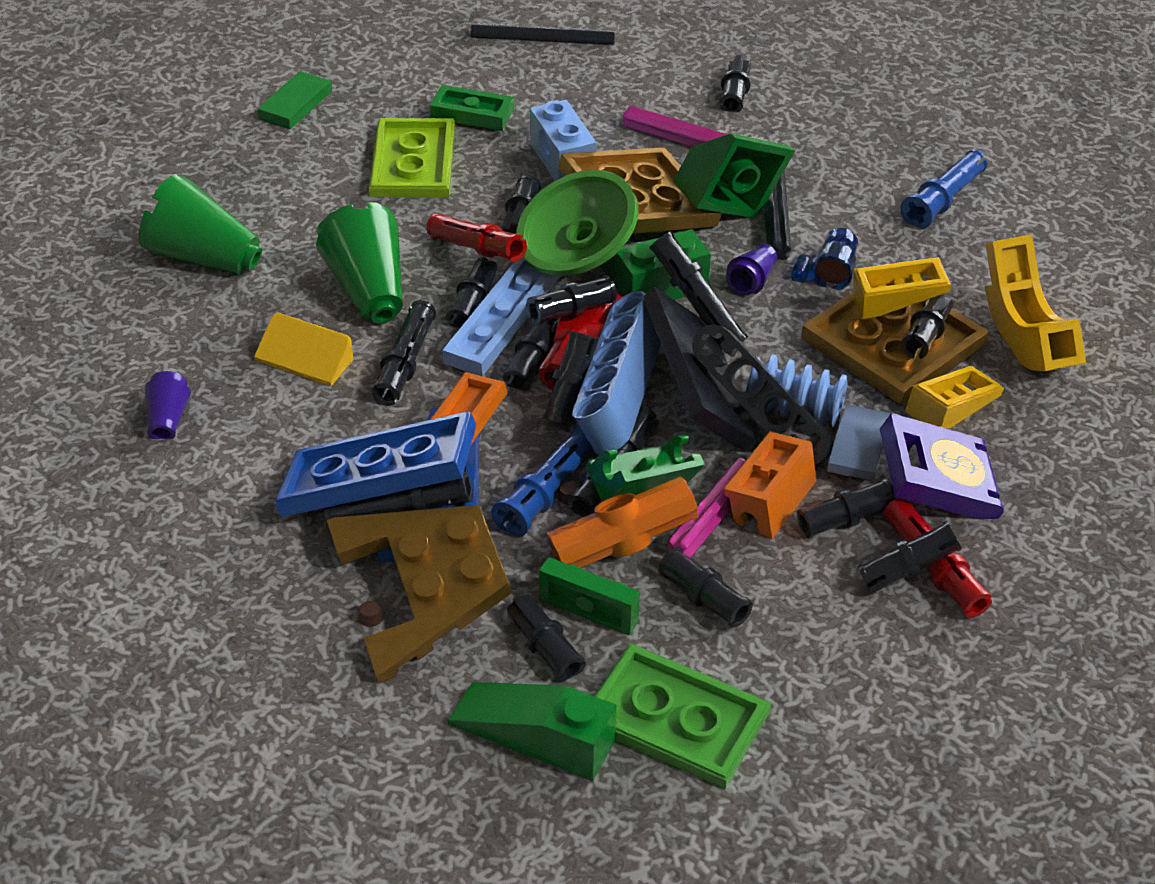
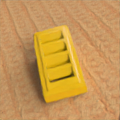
M939 257L856 268L853 272V297L862 320L882 316L945 294L951 290L950 281ZM928 275L930 280L923 281L922 277Z
M968 366L914 385L905 412L918 421L950 429L1000 397L1004 388L973 366ZM963 383H968L976 390H970L969 388L964 386Z

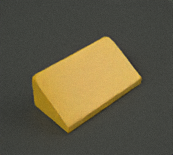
M276 312L271 318L254 356L257 362L330 387L354 360L352 340L348 335Z

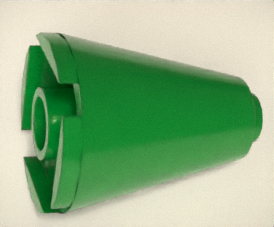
M174 174L167 178L155 191L152 198L158 200V203L153 213L145 210L141 219L138 232L141 247L153 254L239 275L245 269L251 271L257 266L262 256V248L259 247V237L191 180Z
M366 202L368 208L357 210L354 209L353 204L343 206L330 213L318 225L316 230L318 237L317 241L315 240L317 251L364 320L377 324L390 322L403 307L399 229L395 215L388 207L377 203Z

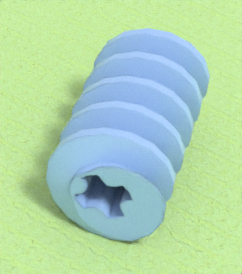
M772 354L764 366L812 415L814 414L816 420L823 427L827 425L831 418L832 427H834L845 401L847 375L842 374L836 384L831 385L829 370L824 369L820 377L814 380L812 379V365L807 364L801 374L797 375L795 374L794 360L790 359L783 370H779L778 356ZM752 367L746 392L753 390L758 384L759 376L754 367ZM774 399L767 405L766 412L771 413L779 405L780 415L786 418L790 417L791 409L788 402L784 399ZM801 416L799 421L806 423V420Z

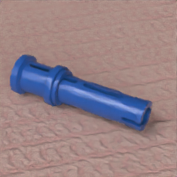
M976 149L970 150L938 179H929L924 182L917 194H911L902 201L901 214L903 219L920 229H925L931 225L937 213H944L951 207L953 196L986 170L988 166L987 159L977 165V161L985 156L984 153Z
M579 426L573 429L571 434L548 456L534 473L522 475L515 482L514 491L507 498L499 499L492 506V518L500 529L517 537H523L530 530L531 521L539 512H546L552 506L554 492L560 487V484L594 451ZM565 458H568L558 469H556ZM515 513L517 515V518L515 520H511L510 518Z

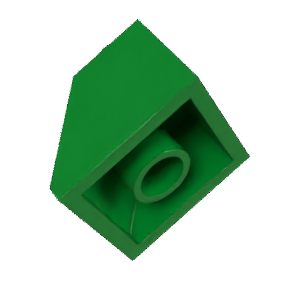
M731 133L692 146L673 182L696 208L754 218L759 216L795 150L791 146Z
M692 229L674 233V237L692 262L698 261L702 266L700 273L709 284L711 253ZM657 239L623 247L615 256L600 266L605 275L611 277L610 281L615 283L616 291L621 297L635 291H643L647 294L654 287L674 300L685 297L679 287L673 288L669 282L672 277L656 255L649 249Z

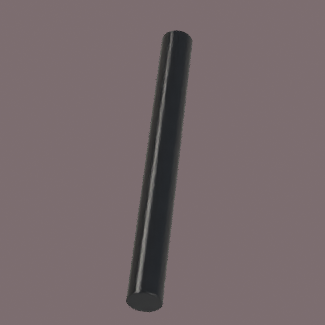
M471 24V38L614 45L615 31Z

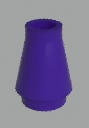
M761 244L754 250L732 259L728 264L726 280L731 290L743 296L759 293L763 289L772 267L777 262L776 251L770 245Z
M160 371L153 374L150 381L144 387L148 417L147 433L152 439H174L177 426L191 392L187 386V380L182 375L172 371Z

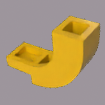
M1033 235L986 242L992 285L985 286L989 309L996 328L1021 365L1034 371H1049L1086 363L1080 320L1058 317L1049 307L1044 297L1039 279Z

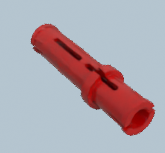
M442 213L431 215L427 221L426 230L428 235H432L431 238L474 249L479 255L492 258L499 256L509 261L517 262L524 257L527 250V242L522 238V235L505 232L495 224L485 223L479 225L449 217Z
M897 498L890 502L883 512L885 521L895 529L902 539L905 538L907 542L933 529L911 505L909 500ZM952 553L926 566L932 573L931 580L934 585L940 590L945 589L968 618L980 616L992 604V595L970 573L969 563L960 554Z

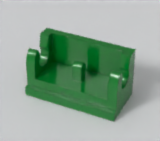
M683 434L674 436L667 444L623 454H618L616 449L603 451L596 459L588 461L586 467L603 502L621 494L632 493L638 495L680 476L688 483L702 469L705 463L700 453L685 458V460L683 459L681 449L689 440V436Z

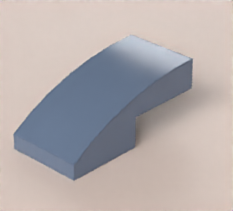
M846 404L827 471L874 481L883 448L880 427L890 413Z

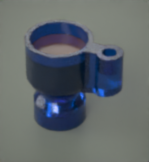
M835 228L829 231L823 246L818 249L815 255L802 254L796 258L790 274L791 279L794 282L804 283L806 280H813L818 286L826 288V282L834 283L836 285L831 289L837 290L846 288L850 284L854 269L856 268L855 253L858 247L856 235L846 228Z

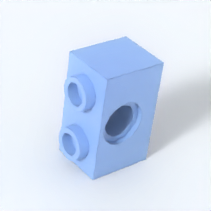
M567 100L551 101L545 105L530 108V144L554 181L565 176L558 168L561 153L596 151V141Z

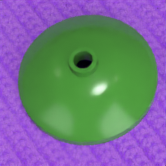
M587 170L564 176L542 189L523 211L516 234L522 235V238L527 242V250L523 258L535 270L552 276H570L593 270L615 256L629 240L638 219V202L630 185L614 173L602 170Z

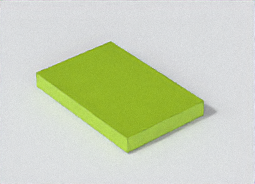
M378 118L369 184L370 197L450 198L455 119Z

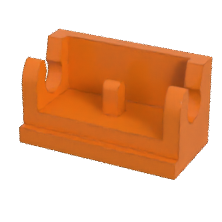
M771 431L767 434L724 488L725 496L730 499L732 517L735 523L743 526L748 517L746 513H750L757 520L758 524L756 527L759 534L770 539L775 537L817 481L812 442Z

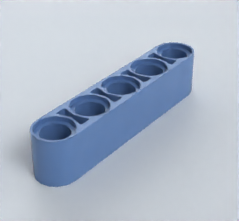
M635 291L624 295L610 308L573 408L572 415L596 454L611 449L618 450L631 437L661 344L645 305L644 296L646 294L643 291Z

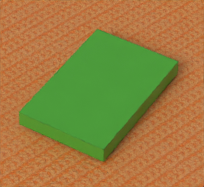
M632 643L628 645L595 695L598 698L617 704L616 741L725 790L768 717L772 704Z

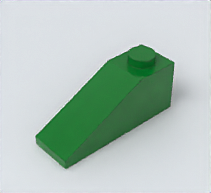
M472 682L448 719V724L594 781L615 742L617 704L569 686Z

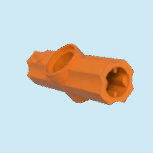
M680 476L638 495L632 493L621 494L601 502L594 508L595 513L548 532V543L556 560L581 568L609 555L623 557L643 550L651 543V537L698 518V506L686 480Z

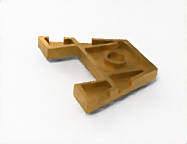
M479 505L334 517L327 520L336 552L342 565L391 548L414 615V619L364 638L379 684L398 676L396 670L412 658L416 657L420 660L433 651V643L452 629L457 627L459 631L512 593Z

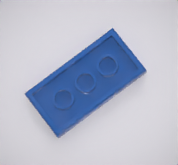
M468 411L297 450L274 503L280 517L462 478L476 429L472 413Z

